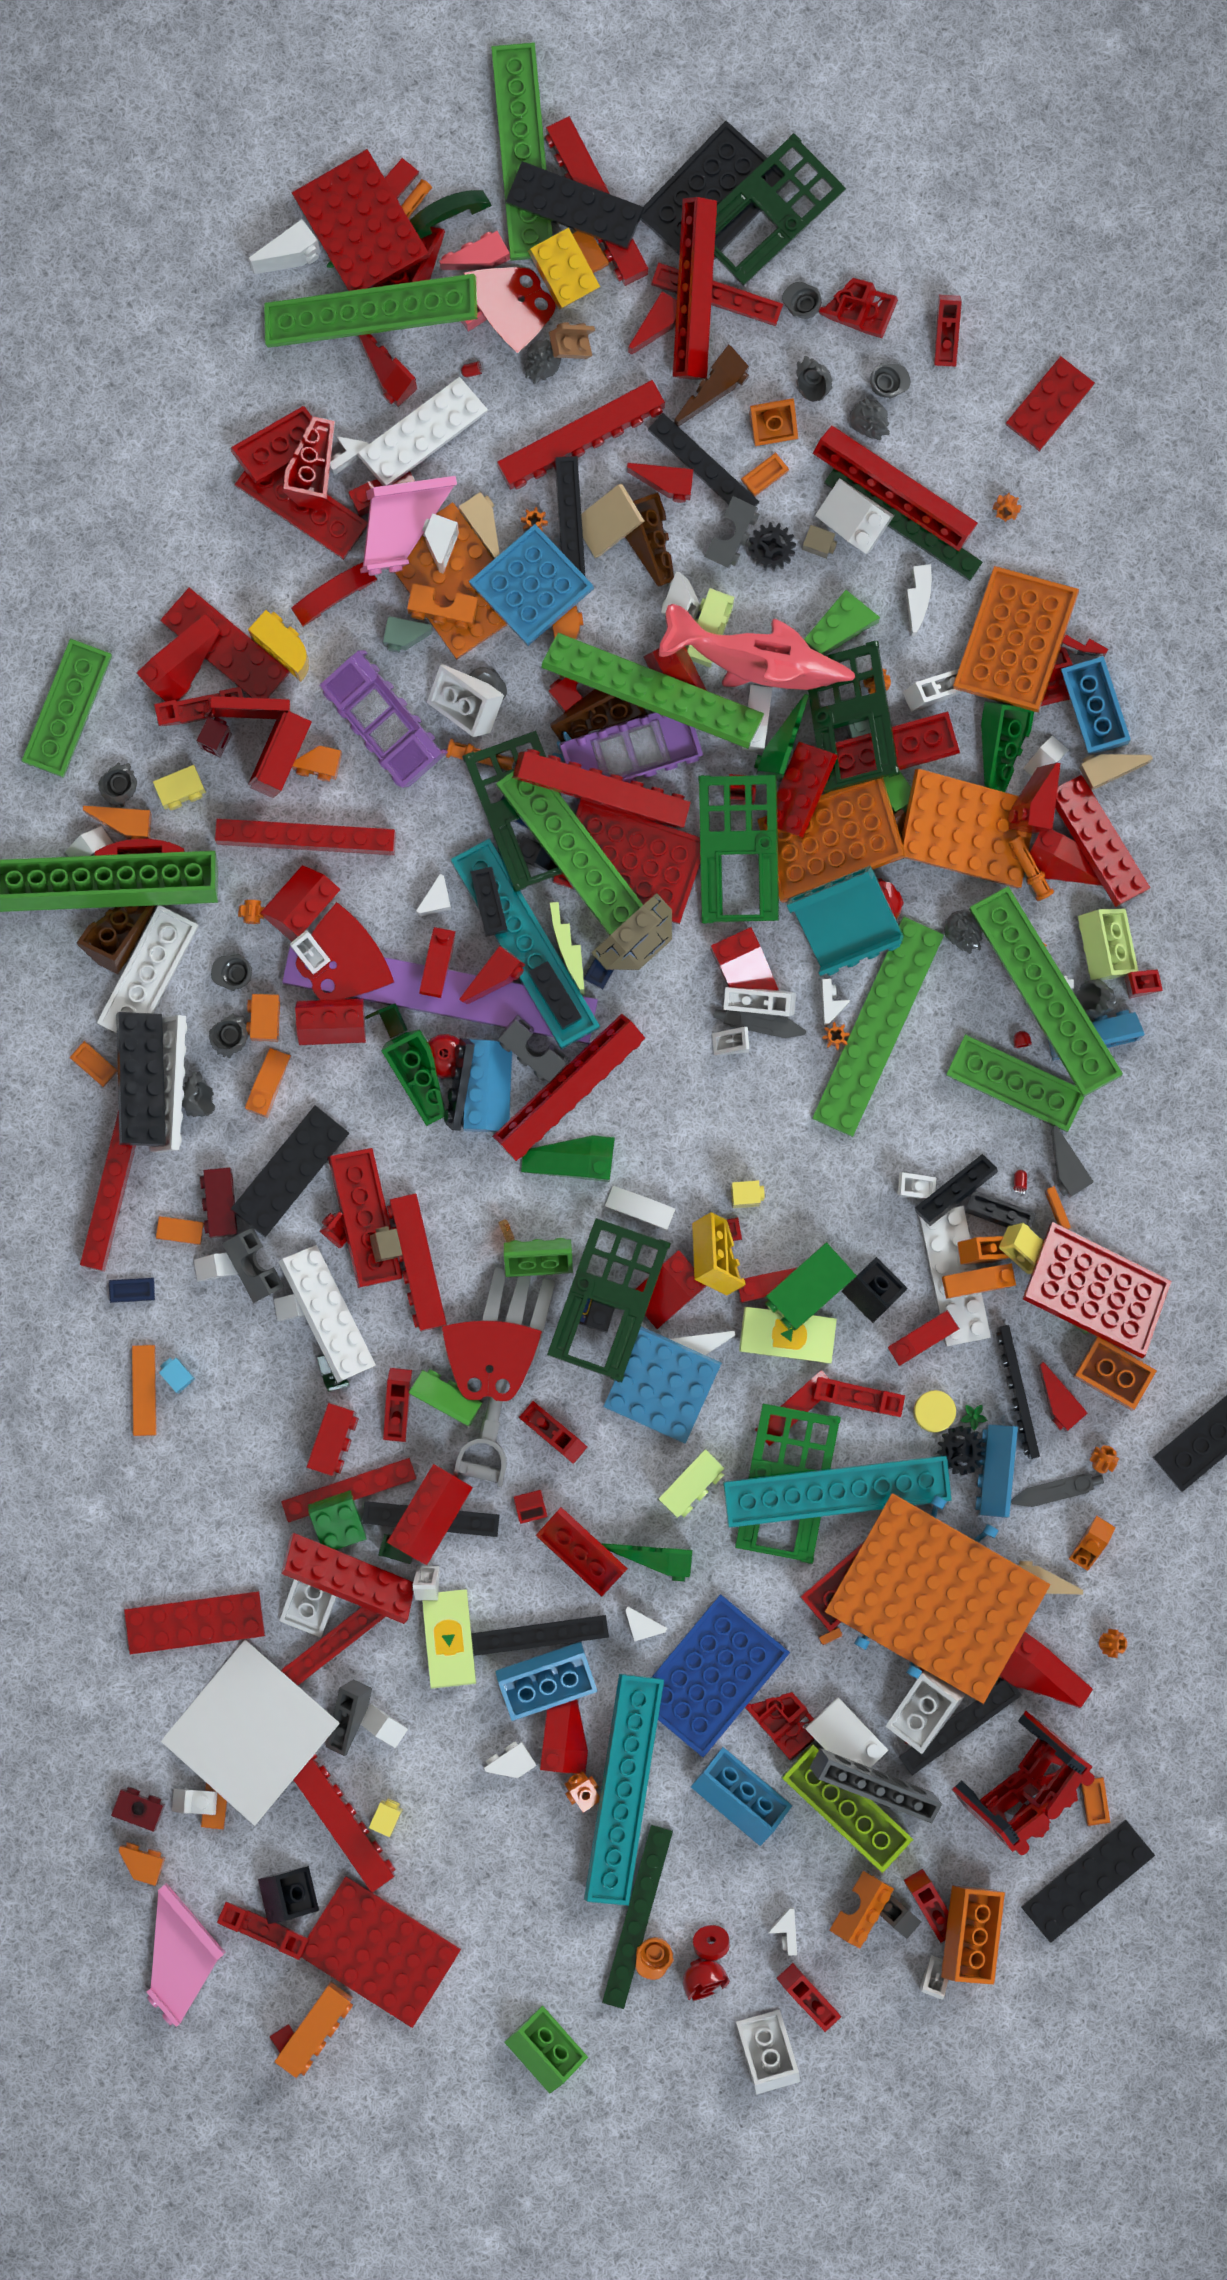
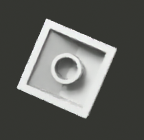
M432 513L431 518L426 519L422 531H424L423 536L426 539V545L439 573L444 574L459 535L458 523Z

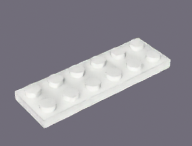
M459 377L359 451L358 457L383 486L392 485L485 415L488 409Z
M158 905L97 1024L117 1034L116 1014L118 1012L154 1013L199 925Z
M176 1015L162 1018L166 1145L151 1146L150 1152L177 1151L182 1142L180 1127L183 1120L181 1106L184 1098L182 1086L185 1076V1068L183 1066L186 1054V1016Z
M964 1206L952 1208L931 1226L920 1217L939 1314L948 1310L960 1328L945 1338L946 1347L991 1338L982 1293L946 1299L942 1276L977 1270L976 1264L960 1263L957 1242L970 1239Z
M315 1245L278 1261L337 1383L376 1366L318 1246Z

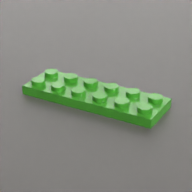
M70 638L22 758L23 763L62 778L65 777L111 661V653Z
M966 1034L946 1076L1054 1127L1057 1126L1065 1132L1069 1131L1084 1099L1077 1086Z

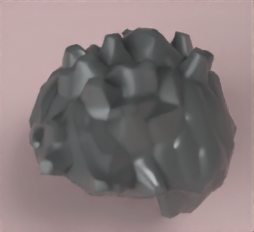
M547 339L544 341L536 340L527 348L524 364L525 378L531 376L533 384H536L540 379L546 380V378L553 376L558 371L561 358H554L551 341Z
M804 356L802 363L800 361L797 362L796 375L798 377L797 389L799 393L809 401H821L833 389V379L826 366L819 364L808 356Z
M867 398L855 404L850 412V424L853 430H856L861 435L877 440H882L881 436L890 434L887 428L889 426L888 413L882 404L877 400H868Z
M118 762L108 772H105L98 782L101 796L106 801H109L110 805L114 804L115 807L119 805L124 807L126 800L133 797L136 791L137 778L134 776V771L130 770L131 765L129 763L120 765V762Z
M961 910L952 913L945 922V937L960 950L966 951L969 954L972 953V949L980 951L981 945L979 942L983 939L982 930L971 912Z
M1096 979L1089 980L1080 985L1077 999L1089 1017L1097 1018L1114 1010L1116 996L1114 995V990L1109 988L1105 982Z
M232 1013L210 1029V1045L217 1051V1055L222 1054L224 1058L226 1056L231 1058L234 1053L241 1051L245 1046L248 1032L246 1024L243 1023L245 1020L243 1015L235 1017L234 1013Z
M200 1071L197 1074L192 1072V1076L188 1077V1081L184 1083L185 1087L182 1086L184 1091L182 1106L185 1108L187 1116H209L215 1110V1105L212 1103L213 1088L207 1086Z

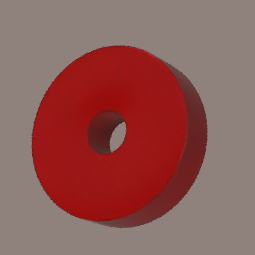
M716 1925L700 1928L693 1937L694 1951L697 1956L708 1961L724 1957L730 1948L727 1931Z

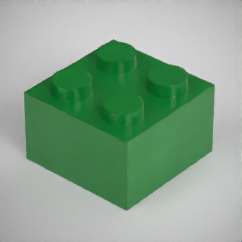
M351 1490L308 1504L309 1515L320 1544L337 1550L367 1539Z

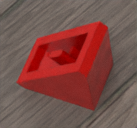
M1158 969L1130 972L1124 977L1129 999L1163 991Z

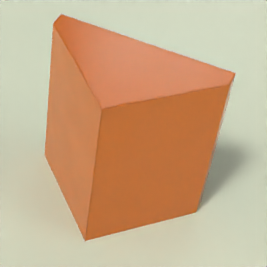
M794 398L750 406L749 417L755 446L798 439Z

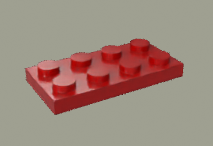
M1060 356L1005 425L1040 452L1091 390L1095 382Z
M305 406L300 407L231 447L232 454L255 485L285 469L289 464L313 418Z
M798 741L777 791L778 830L801 838L804 837L838 757L836 754ZM766 816V819H765V821H764V824H766V825H767V816Z
M562 1507L535 1535L601 1597L628 1569Z

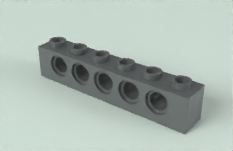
M822 1748L819 1749L810 1766L812 1772L821 1781L931 1824L942 1806L940 1800L931 1791Z

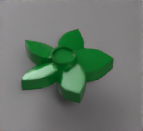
M965 1405V1411L968 1415L963 1416L960 1421L970 1422L971 1428L975 1431L978 1427V1422L983 1423L988 1420L985 1416L980 1415L983 1405H979L975 1409Z

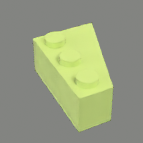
M709 588L707 597L702 599L698 610L701 611L699 619L695 618V621L706 632L723 635L734 606L735 597ZM685 646L693 662L711 668L712 661L704 657L693 646Z

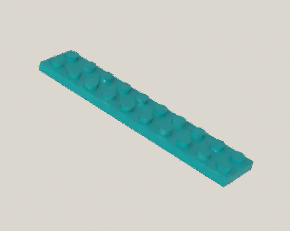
M490 838L452 858L451 863L478 909L470 871L488 867L493 868L508 932L494 936L501 947L507 949L525 963L524 971L519 979L560 1049L599 1029V1023L521 891L514 892L505 864ZM546 961L551 965L582 1016L580 1021L564 1030L561 1029L528 974V971Z
M946 1455L723 1482L727 1525L729 1528L880 1510L884 1508L891 1493L912 1505L929 1504L935 1495L945 1501H952Z
M619 1674L584 1900L587 1902L629 1906L664 1679Z

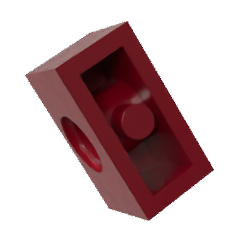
M218 717L214 719L207 718L196 740L200 749L221 758L232 736L226 721Z
M127 1787V1790L121 1789L111 1816L147 1830L156 1831L165 1804L161 1803L162 1799L153 1795H149L146 1798L139 1795L140 1791L132 1787ZM135 1802L144 1804L145 1811L143 1814L134 1812L133 1806Z

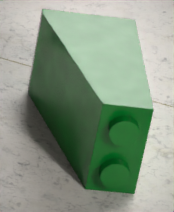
M826 1242L764 1297L767 1300L765 1304L773 1313L776 1311L782 1317L781 1323L788 1330L792 1328L795 1331L857 1275Z

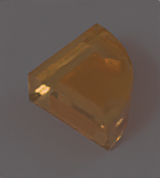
M504 1219L498 1222L506 1242L515 1240L508 1221Z

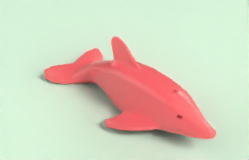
M675 604L667 606V630L660 642L659 656L672 655L684 646L691 645L704 657L727 671L722 680L724 687H737L753 682L777 688L809 690L837 682L852 681L855 678L853 671L811 649L798 632L777 619H773L771 622V634L743 633L718 635L702 629L683 607Z

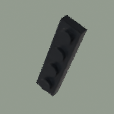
M460 1038L459 1045H456L455 1048L456 1063L451 1071L453 1081L452 1087L448 1090L449 1105L444 1113L445 1124L455 1131H461L475 1044L466 1038Z
M981 1154L917 1205L915 1212L931 1226L998 1172L997 1167Z

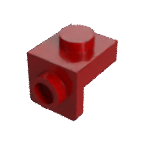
M340 1211L334 1214L329 1213L323 1219V1227L319 1230L338 1248H342L347 1242L343 1221L340 1218L343 1214Z

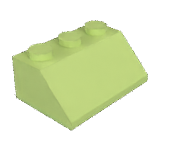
M1101 909L1078 916L1079 929L1084 945L1083 949L1086 954L1088 973L1091 980H1109L1124 977L1127 973L1138 971L1126 909Z
M705 1449L658 1500L677 1518L680 1515L685 1517L693 1509L691 1503L695 1499L700 1501L709 1492L706 1489L711 1482L716 1485L724 1476L722 1473L724 1467Z

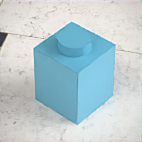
M169 1358L160 1366L162 1370L159 1374L178 1394L195 1380L178 1358L174 1360Z

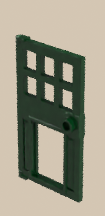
M793 133L717 205L716 235L751 202L777 229L737 266L716 246L714 247V256L744 286L832 204L846 188L802 144V140ZM793 148L803 159L789 170L780 159ZM808 163L818 174L806 185H803L795 177V174ZM775 165L785 176L771 187L762 176ZM821 179H824L832 190L819 201L809 190ZM790 180L800 191L788 202H785L776 192ZM805 196L814 207L801 218L791 207Z
M879 641L867 642L863 646L826 655V657L838 663L850 660L851 671L855 674L854 680L837 682L808 690L817 748L838 756L834 729L868 719L870 723L877 770L841 779L837 757L823 790L825 793L900 774ZM870 655L872 670L858 673L856 658ZM874 677L876 692L862 696L860 681ZM853 683L855 698L841 702L839 687ZM833 688L835 704L821 707L819 692Z
M536 730L478 752H471L462 756L512 882L514 892H519L528 886L562 874L557 867L531 877L511 826V822L521 818L507 799L491 803L485 786L500 781L514 771L512 769L502 772L496 755L510 750L516 764L518 758L516 748L530 743L533 750L540 752L539 756L546 757ZM490 758L496 775L482 780L476 762Z
M595 1218L547 1356L610 1377L611 1380L622 1383L628 1361L671 1243L662 1239L657 1240ZM601 1231L616 1235L610 1253L595 1248ZM622 1238L637 1243L631 1260L616 1256ZM643 1245L658 1250L652 1268L637 1263ZM592 1255L608 1260L602 1277L587 1273ZM613 1262L629 1267L622 1285L607 1280ZM634 1269L649 1274L643 1292L628 1287ZM588 1299L624 1311L605 1367L568 1355Z

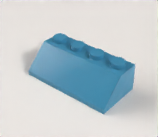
M1104 656L1061 669L1088 754L1106 752L1128 745L1131 738Z
M1129 1010L1117 1012L1116 1017L1108 1018L1107 1015L1094 1018L1095 1022H1092L1107 1048L1139 1041L1145 1035L1136 1012L1129 1013ZM1048 1040L1052 1060H1058L1059 1057Z
M469 1039L475 1044L464 1107L463 1129L464 1131L497 1132L510 1119L512 1051H506L498 1041Z
M987 1425V1428L982 1430L981 1439H984L982 1443H985L986 1450L981 1452V1454L986 1458L979 1460L981 1465H983L982 1474H978L977 1487L981 1488L980 1497L976 1496L975 1510H979L978 1515L1001 1518L1010 1517L1017 1426Z
M581 1642L495 1671L512 1721L598 1692Z
M724 1747L721 1748L691 1785L694 1791L759 1846L772 1835L792 1807L788 1801Z

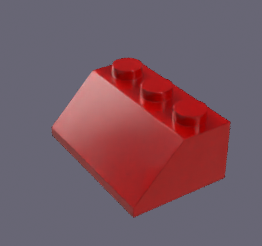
M302 865L259 914L292 942L309 927L341 889L324 874Z
M364 998L296 1002V1030L299 1045L366 1043Z

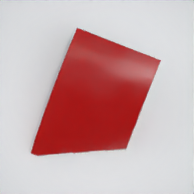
M852 278L842 290L833 296L834 299L819 310L820 315L832 321L883 339L898 298L895 295L876 291L872 282ZM875 296L880 298L879 301L873 303Z
M1065 647L1060 648L1041 706L1070 700L1061 669L1073 664Z
M793 1692L782 1694L776 1698L771 1697L762 1702L747 1704L745 1707L790 1761L815 1740L805 1729L806 1727L803 1728L805 1724H810L814 1718ZM804 1717H807L809 1720L808 1722H800Z

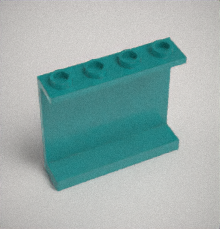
M871 865L789 898L787 903L789 912H795L819 962L820 969L818 973L820 976L824 974L828 976L833 975L839 971V968L844 966L848 968L853 967L860 962L859 960L864 958L873 959L886 949L888 951L895 950L900 947L904 937Z

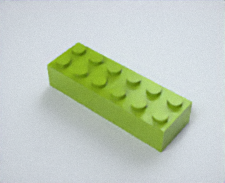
M811 1744L781 1778L883 1873L914 1839L872 1800L819 1780L810 1769L819 1750Z

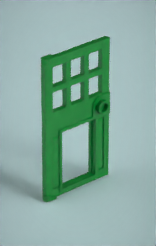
M776 775L698 776L701 923L779 921ZM723 785L724 805L710 806L709 786ZM731 785H745V805H731ZM752 785H767V804L752 805ZM753 810H767V830L753 831ZM710 811H724V831H710ZM731 811H746V831H731ZM758 854L760 914L723 915L722 855Z
M763 1403L748 1479L817 1471L805 1468L809 1448L824 1451L821 1470L831 1469L841 1417ZM771 1414L786 1417L782 1437L767 1434ZM792 1419L807 1421L804 1441L788 1438ZM813 1423L829 1425L825 1445L810 1442ZM765 1440L781 1443L777 1462L762 1460ZM787 1444L803 1447L799 1466L783 1463ZM821 1517L799 1520L794 1551L757 1545L760 1524L739 1526L735 1548L813 1564Z

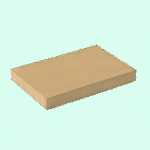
M618 484L581 514L583 539L595 558L600 557L644 522L623 484Z

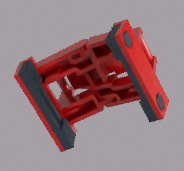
M1027 1711L1023 1713L1018 1722L1035 1735L1037 1740L1018 1765L1020 1770L1014 1772L980 1800L974 1791L962 1780L952 1788V1791L962 1805L1012 1852L1016 1850L1020 1855L1027 1854L1030 1849L1026 1840L1030 1837L1043 1838L1044 1834L1050 1829L1049 1823L1051 1822L1049 1819L1058 1818L1064 1808H1070L1074 1802L1078 1801L1076 1789L1080 1783L1090 1786L1095 1779L1094 1775L1090 1772L1093 1766L1044 1723ZM1051 1763L1061 1766L1055 1773L1043 1776ZM1018 1802H1021L1023 1804L1022 1807L1007 1822L1004 1813Z

